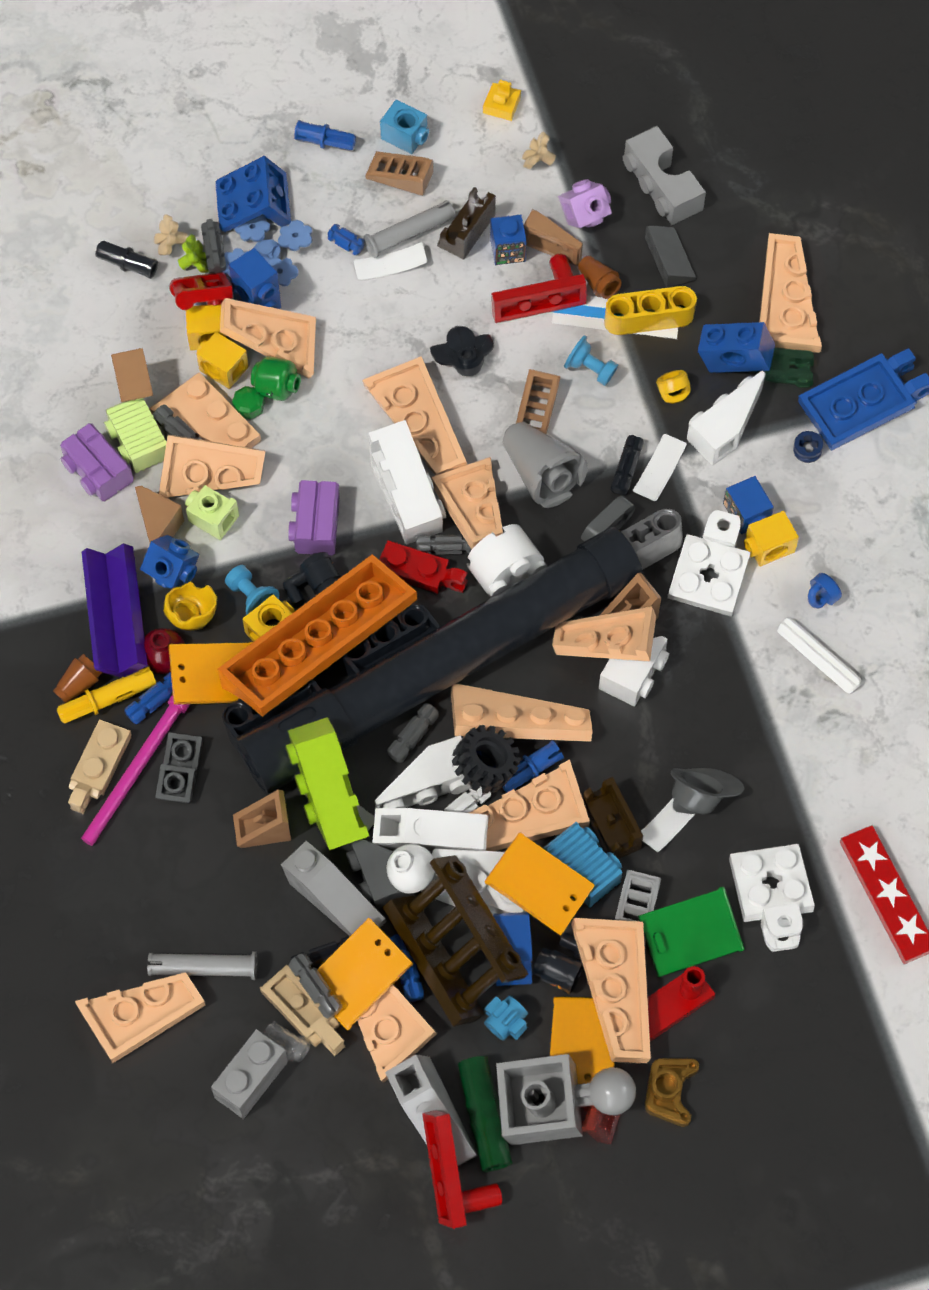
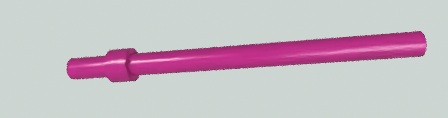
M172 694L168 700L169 707L81 837L85 843L93 846L180 713H185L190 704H174Z

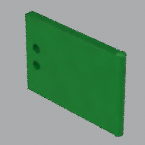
M720 887L718 890L638 915L639 921L643 922L644 937L657 977L730 953L744 951V945L725 887Z

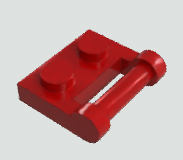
M225 273L178 277L169 284L170 292L175 297V303L182 310H188L193 307L194 303L206 302L207 305H221L225 298H233L232 285Z

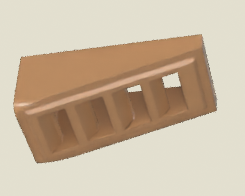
M376 151L365 178L423 196L433 174V160L419 156ZM380 163L386 164L383 171H377ZM392 166L396 167L394 173L389 172ZM403 169L407 170L406 174H401Z
M532 209L524 223L526 246L551 256L564 254L567 256L569 263L578 266L582 258L583 243L546 216Z
M529 369L516 423L523 422L524 418L542 422L541 428H534L547 435L560 384V376ZM535 385L548 388L550 393L532 390V387ZM530 396L548 400L547 405L529 401ZM529 407L545 411V414L542 416L526 412Z

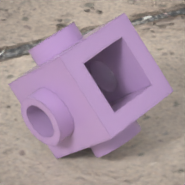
M589 179L573 184L572 190L558 196L568 225L577 228L583 226L593 227L602 223L603 217L612 214L609 206L611 197L608 190L602 184L591 182Z

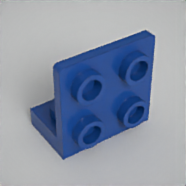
M265 155L216 180L218 219L221 231L227 232L262 214L281 228L291 223L287 174Z

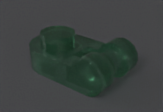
M774 348L770 371H763L765 373L764 380L791 383L801 388L812 386L814 374L811 372V367L814 365V354L806 350ZM789 364L796 365L798 369L789 368Z

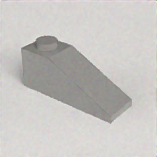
M305 841L281 864L289 884L349 936L368 918H371L379 928L386 923V919L329 859L309 842Z

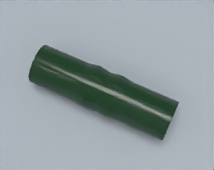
M476 1056L462 1060L458 1063V1068L466 1098V1110L470 1116V1128L475 1136L482 1171L492 1172L507 1168L513 1163L508 1142L502 1137L499 1098L495 1092L488 1058Z

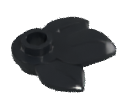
M455 326L448 331L446 336L447 342L431 346L430 353L440 365L453 366L462 376H473L480 372L484 363V357L492 352L494 343L490 334L475 337L472 330L468 327Z

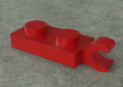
M389 540L379 559L407 584L437 594L441 586L463 593L468 583L466 579L467 572L459 568L449 569L450 562L448 559Z

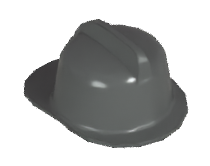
M673 768L670 771L671 776L675 779L672 789L673 809L679 813L709 814L722 798L741 795L744 791V785L738 778L721 770L712 768Z

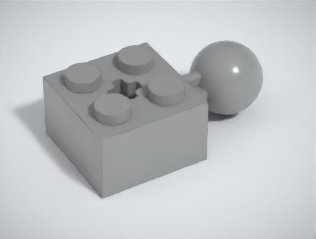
M569 1054L496 1063L502 1137L510 1145L581 1137L583 1132L580 1107L594 1105L597 1110L606 1115H619L626 1112L635 1101L636 1086L634 1080L626 1071L620 1068H605L593 1077L591 1083L578 1085L576 1064ZM543 1094L546 1097L545 1101L541 1105L536 1106L533 1102L539 1101V1095Z

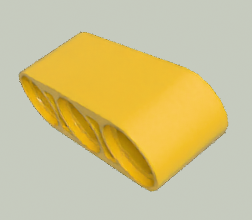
M686 286L617 294L610 297L606 303L604 326L607 331L614 335L684 327L689 325L694 318L697 296L691 288ZM677 305H683L686 308H679ZM646 309H652L655 312H648ZM621 313L624 316H616L614 314Z

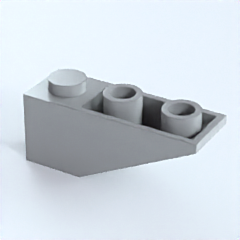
M416 1054L385 1072L402 1108L426 1144L422 1113L438 1110L450 1114L457 1165L460 1166L478 1156L430 1057Z

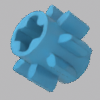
M495 996L484 1008L486 1010L485 1014L489 1016L484 1021L485 1026L502 1041L509 1035L517 1040L528 1028L526 1026L527 1023L523 1020L528 1015V1012L511 996H507L503 1001Z

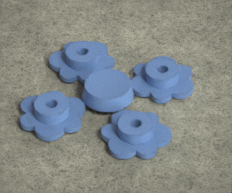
M264 214L235 227V232L240 234L241 240L249 241L251 239L254 242H258L254 248L277 272L279 285L284 287L290 285L291 279L296 278L299 271L293 265L291 259L285 258L281 260L279 258L280 246L283 248L289 247L291 251H297L300 247L310 246L312 243V228L308 225L304 226L300 220H294L289 226H283L280 229L281 235L277 243L270 239L263 240L265 232L270 230V224L266 222L267 218ZM236 248L233 252L224 253L227 267L226 270L221 272L228 274L230 277L229 264L246 252H243L241 248Z

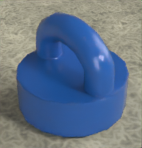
M818 573L810 581L811 588L808 592V602L813 608L819 609L825 604L833 605L842 597L839 586L827 574Z

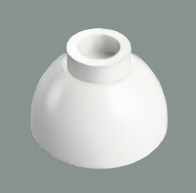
M416 844L403 845L397 848L390 855L387 862V875L391 884L397 890L409 894L426 888L432 881L435 873L430 864L434 859L432 854L426 848Z

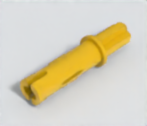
M149 666L98 689L90 692L88 689L84 690L86 695L58 706L57 713L62 723H68L91 712L97 715L100 709L150 689L156 684V680Z

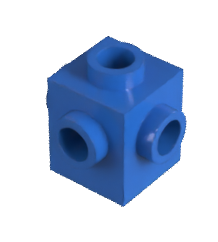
M165 535L151 541L140 570L153 577L158 585L173 589L190 582L197 572L195 565L200 554L192 550L187 542Z

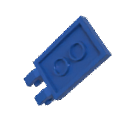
M908 348L889 359L885 358L881 353L799 395L798 402L829 449L833 451L914 409L917 401L929 394V376L927 373H924L904 383L900 376L913 370V362L916 360L911 350Z

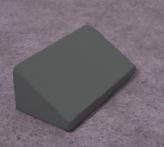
M647 226L645 239L666 288L696 280L694 271L675 228Z

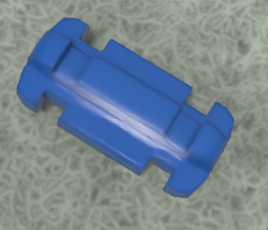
M334 224L327 233L328 240H335L334 244L348 252L352 250L353 255H359L365 246L364 239H357L356 234L344 227L340 229L339 224Z

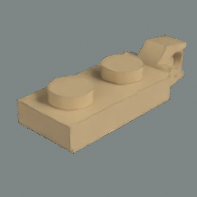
M99 719L71 777L69 789L73 790L68 801L71 810L84 814L92 797L98 799L101 794H105L131 739L132 734L130 730Z
M286 965L260 988L261 993L307 1042L310 1041L314 1047L322 1042L336 1056L345 1048V1041L335 1031L340 1026L334 1016L327 1019L318 1009L320 1004L313 1002L299 982L300 978L296 977L289 966Z

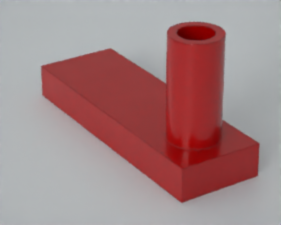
M554 255L550 259L549 264L555 280L491 293L492 315L495 323L585 305L586 280L584 275H573L566 255Z
M696 966L688 967L683 974L647 997L650 1042L715 998L716 994L705 981V974L701 968Z
M438 1110L422 1113L439 1224L452 1229L467 1226L465 1214L502 1204L501 1190L494 1183L461 1191L450 1114Z

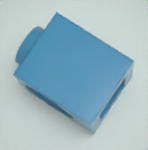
M397 99L380 120L381 139L410 154H413L418 145L422 146L429 136L430 130L427 127V114Z

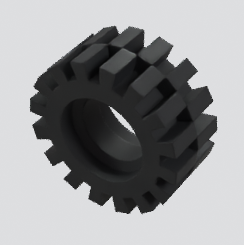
M479 725L477 729L475 727L470 729L457 744L452 754L455 756L452 760V765L458 766L455 770L456 775H464L461 782L465 785L469 781L473 783L471 789L474 791L482 787V793H488L490 790L496 792L503 788L519 768L517 766L520 764V758L516 757L519 753L518 747L511 748L514 740L511 737L508 740L504 739L503 737L506 732L500 730L498 734L495 733L496 727L489 726L487 730L485 725ZM476 750L488 754L495 762L496 768L485 765L478 758Z

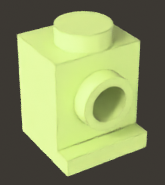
M204 485L200 492L192 491L185 502L188 522L220 541L239 517L237 501L235 499H228Z

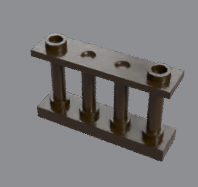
M456 855L434 858L430 862L438 877L416 898L413 895L391 899L383 906V909L452 1026L455 1027L475 1022L484 1014L477 999L499 979L502 983L523 979L528 975V972L523 966L519 954L512 948L467 874L466 867ZM446 889L456 907L432 927L424 914V909ZM464 919L473 937L450 957L441 939ZM482 949L492 967L468 987L459 969Z

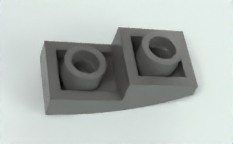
M168 732L164 762L160 766L156 799L182 803L191 802L202 754L203 737Z

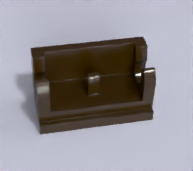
M476 187L472 188L467 202L450 226L442 230L440 240L437 243V247L463 260L490 224V218L495 216L496 195L488 192L484 200H482L477 195L478 190Z
M610 777L604 780L602 787L597 791L593 792L591 788H588L584 792L583 802L590 825L603 851L606 854L611 852L617 859L641 850L643 834L614 778Z

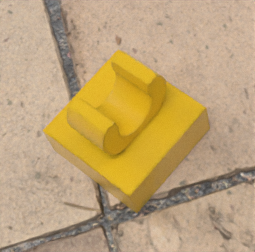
M499 80L498 84L492 83L483 104V113L512 121L521 99V90L512 88V83Z

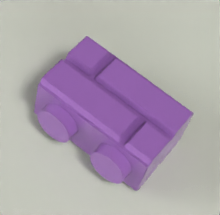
M88 423L78 430L77 434H72L61 442L60 446L63 456L60 458L61 462L69 473L73 474L76 471L82 478L80 483L90 496L96 494L101 501L105 502L114 496L118 490L121 491L134 480L131 467L92 423Z
M301 480L298 492H292L291 511L296 512V521L289 522L288 538L289 541H294L295 552L298 554H314L319 552H327L329 555L335 554L340 500L339 483L330 481L318 483L317 481Z

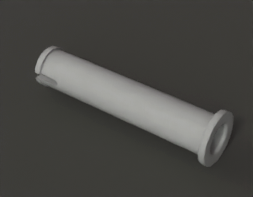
M445 200L441 204L371 236L365 234L366 248L370 255L376 258L378 253L446 221L455 219L454 208L451 203L449 204L448 200Z
M253 951L251 955L149 953L148 962L151 964H162L147 965L148 976L177 975L186 972L188 976H251L252 980H256L257 977L256 951Z

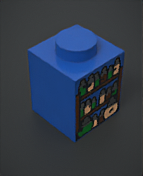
M522 215L490 218V242L495 265L526 262V236Z
M756 476L726 488L723 505L728 513L739 516V532L741 535L747 533L749 524L772 515L774 506Z

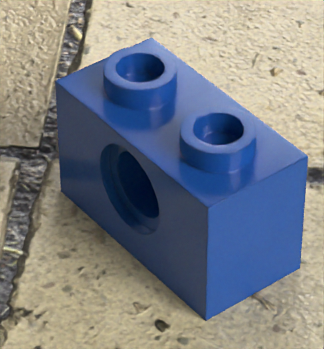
M255 248L229 264L234 300L276 309L282 308L278 274Z
M764 322L703 325L698 353L709 373L770 371L775 342Z

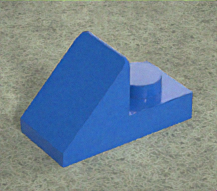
M529 913L493 914L512 948L519 954L522 964L528 972V975L523 979L502 983L499 979L496 982V986L532 984V945Z

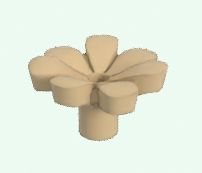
M544 131L539 134L537 140L535 138L531 140L529 146L531 150H526L522 156V159L526 160L523 167L531 169L540 160L549 166L554 162L556 155L548 151L547 143L549 136Z
M164 214L163 220L159 223L161 233L155 234L154 243L160 244L158 247L159 255H170L172 253V246L174 244L182 245L188 235L187 233L177 231L178 222L173 221L172 216Z

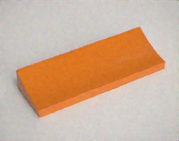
M372 554L220 666L217 670L222 689L243 700L263 717L417 601V591Z

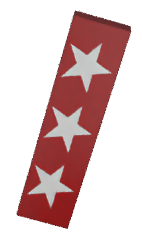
M873 825L842 837L840 844L903 964L928 955L929 931Z

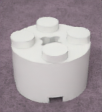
M517 524L502 527L505 533L497 537L493 532L487 535L468 555L471 563H467V567L490 598L547 567L541 553L524 530Z

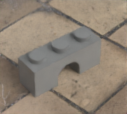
M656 126L626 140L623 162L627 170L633 171L639 179L642 191L645 194L649 193L652 197L658 213L661 216H665L670 224L674 225L703 211L706 192L690 170L679 175H669L662 171L671 166L673 147L659 127Z

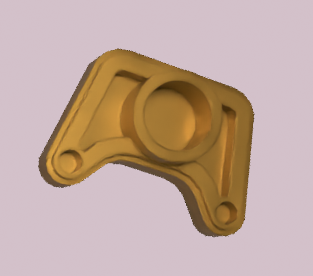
M657 1059L652 1063L645 1100V1109L648 1114L681 1127L689 1125L691 1114L681 1103L683 1082L697 1074L699 1070L698 1061L695 1059Z

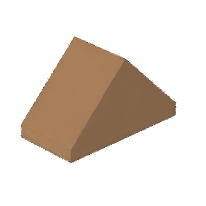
M143 348L111 354L121 402L153 396Z
M143 486L135 487L149 543L165 535L174 537L184 522L181 505Z
M637 573L600 615L652 606L656 619H658L661 596L642 573Z
M276 790L233 815L237 847L245 848L291 841L283 790Z

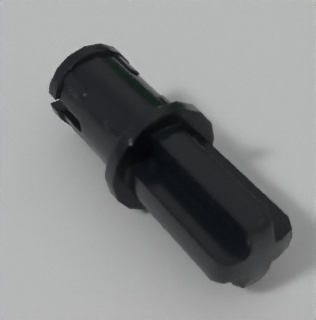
M101 241L96 247L95 256L97 258L120 266V270L124 272L128 269L151 279L157 271L158 261L156 259L138 254L131 247L125 249L106 241Z

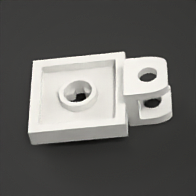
M715 510L708 518L703 538L686 534L669 589L668 599L732 617L751 553L735 548L740 530L739 516ZM707 568H712L719 577L718 579L712 578L710 582H705L704 575L700 574V572L707 570Z
M799 844L730 854L729 862L744 922L761 920L765 943L773 952L797 948L803 927L801 914L813 912L815 906ZM767 877H774L780 882L777 883V888L771 889L769 884H763L762 881L766 880ZM782 937H789L786 941L778 940Z

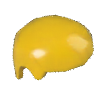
M190 581L181 587L173 588L166 594L163 611L168 620L177 628L188 631L204 628L213 618L217 606V596L209 585H206L204 588H198Z

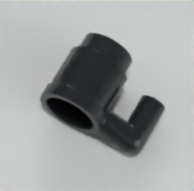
M319 552L304 560L299 567L300 570L283 581V588L293 606L300 607L306 600L299 590V586L308 582L314 594L318 595L341 578L329 554L327 552Z
M564 932L559 945L574 951L573 957L557 950L551 951L543 948L535 962L532 974L541 977V981L571 994L582 973L583 963L575 936Z

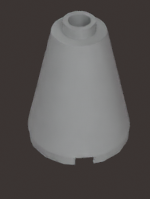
M525 422L512 424L504 433L503 446L529 494L537 504H541L544 508L558 506L573 495L570 490L576 483L581 486L584 482L588 467L586 460L578 452Z

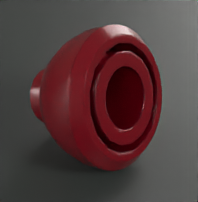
M167 628L152 630L144 637L147 664L154 673H169L171 669L168 646L170 644L185 643L181 636L173 630Z

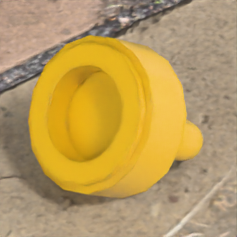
M684 370L668 372L660 376L656 381L662 399L666 403H679L690 394V382ZM683 389V390L681 391V393H679V394H677V395H674V396L669 395V393H673V392H676V391H678V390Z

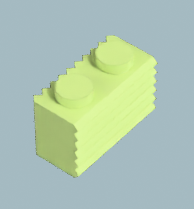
M143 398L122 402L106 409L108 421L104 422L106 431L111 440L118 439L121 446L117 447V451L127 464H131L135 473H139L141 470L164 461L167 442Z

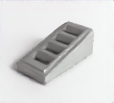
M627 870L615 920L636 921L624 918V913L638 916L654 911L661 878ZM630 887L637 888V889H641V890H645V891H649V892H651V893L649 894V893H645V892L633 890V889H630ZM627 899L647 903V908L629 904Z

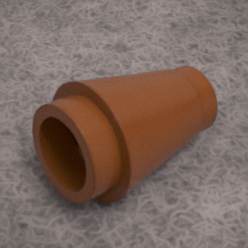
M585 256L579 262L578 270L584 275L585 280L597 297L609 299L617 294L622 285L618 272L594 259L592 256Z
M82 654L78 659H73L53 692L67 703L85 692L84 690L99 681L98 677L103 672L95 670L94 663Z

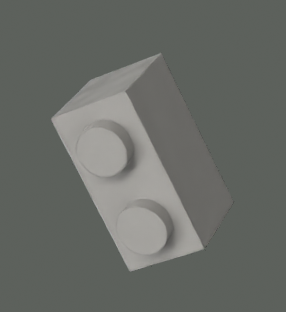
M256 1029L211 1086L215 1099L244 1119L287 1064L288 1060L285 1049Z

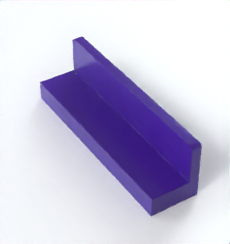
M123 543L106 554L86 548L81 553L94 668L97 671L117 677H126L148 666L134 548Z

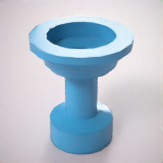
M584 335L570 353L564 368H579L583 364L598 374L597 382L606 386L619 365L612 360L604 363L591 355V346L587 342V336Z
M238 565L227 574L225 584L233 592L242 591L247 596L246 615L273 594L279 599V591L275 587L260 586L257 588L251 582L252 573L244 565Z

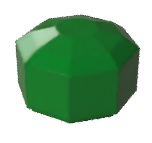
M245 386L235 391L232 405L245 419L252 420L262 414L265 402L263 395L256 392L254 387Z

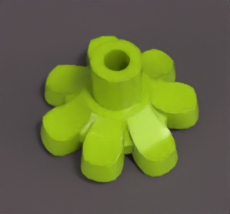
M190 234L182 244L186 255L178 259V264L183 270L193 265L199 272L208 273L210 271L208 270L205 252H203V245L199 240L196 241L193 234Z

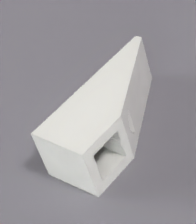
M763 371L753 378L751 376L746 377L735 391L729 395L727 393L721 395L714 402L713 407L706 412H698L689 421L687 440L712 466L737 448L762 391L765 378Z
M461 735L428 746L375 799V808H406L415 804L423 806L433 803L439 796L447 793L460 794L467 791L473 783L469 781L465 785L461 782L464 775L457 776L455 770L458 766L452 765V760L455 757L452 755L453 750L462 740Z
M375 808L372 843L391 851H395L397 848L408 844L422 846L428 851H433V849L486 851L489 816L413 808Z

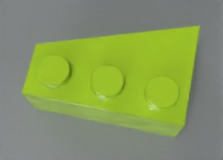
M328 717L288 730L291 744L286 745V750L291 764H298L300 774L295 775L300 794H307L309 803L304 805V809L310 825L317 824L329 850L369 837L367 827L364 825L358 812L357 806L359 803L356 794H353L348 778L349 772L336 732Z

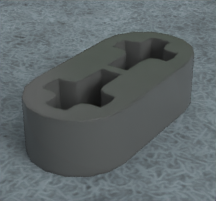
M624 496L617 497L586 527L581 539L585 542L611 526L619 530L632 516L635 505Z

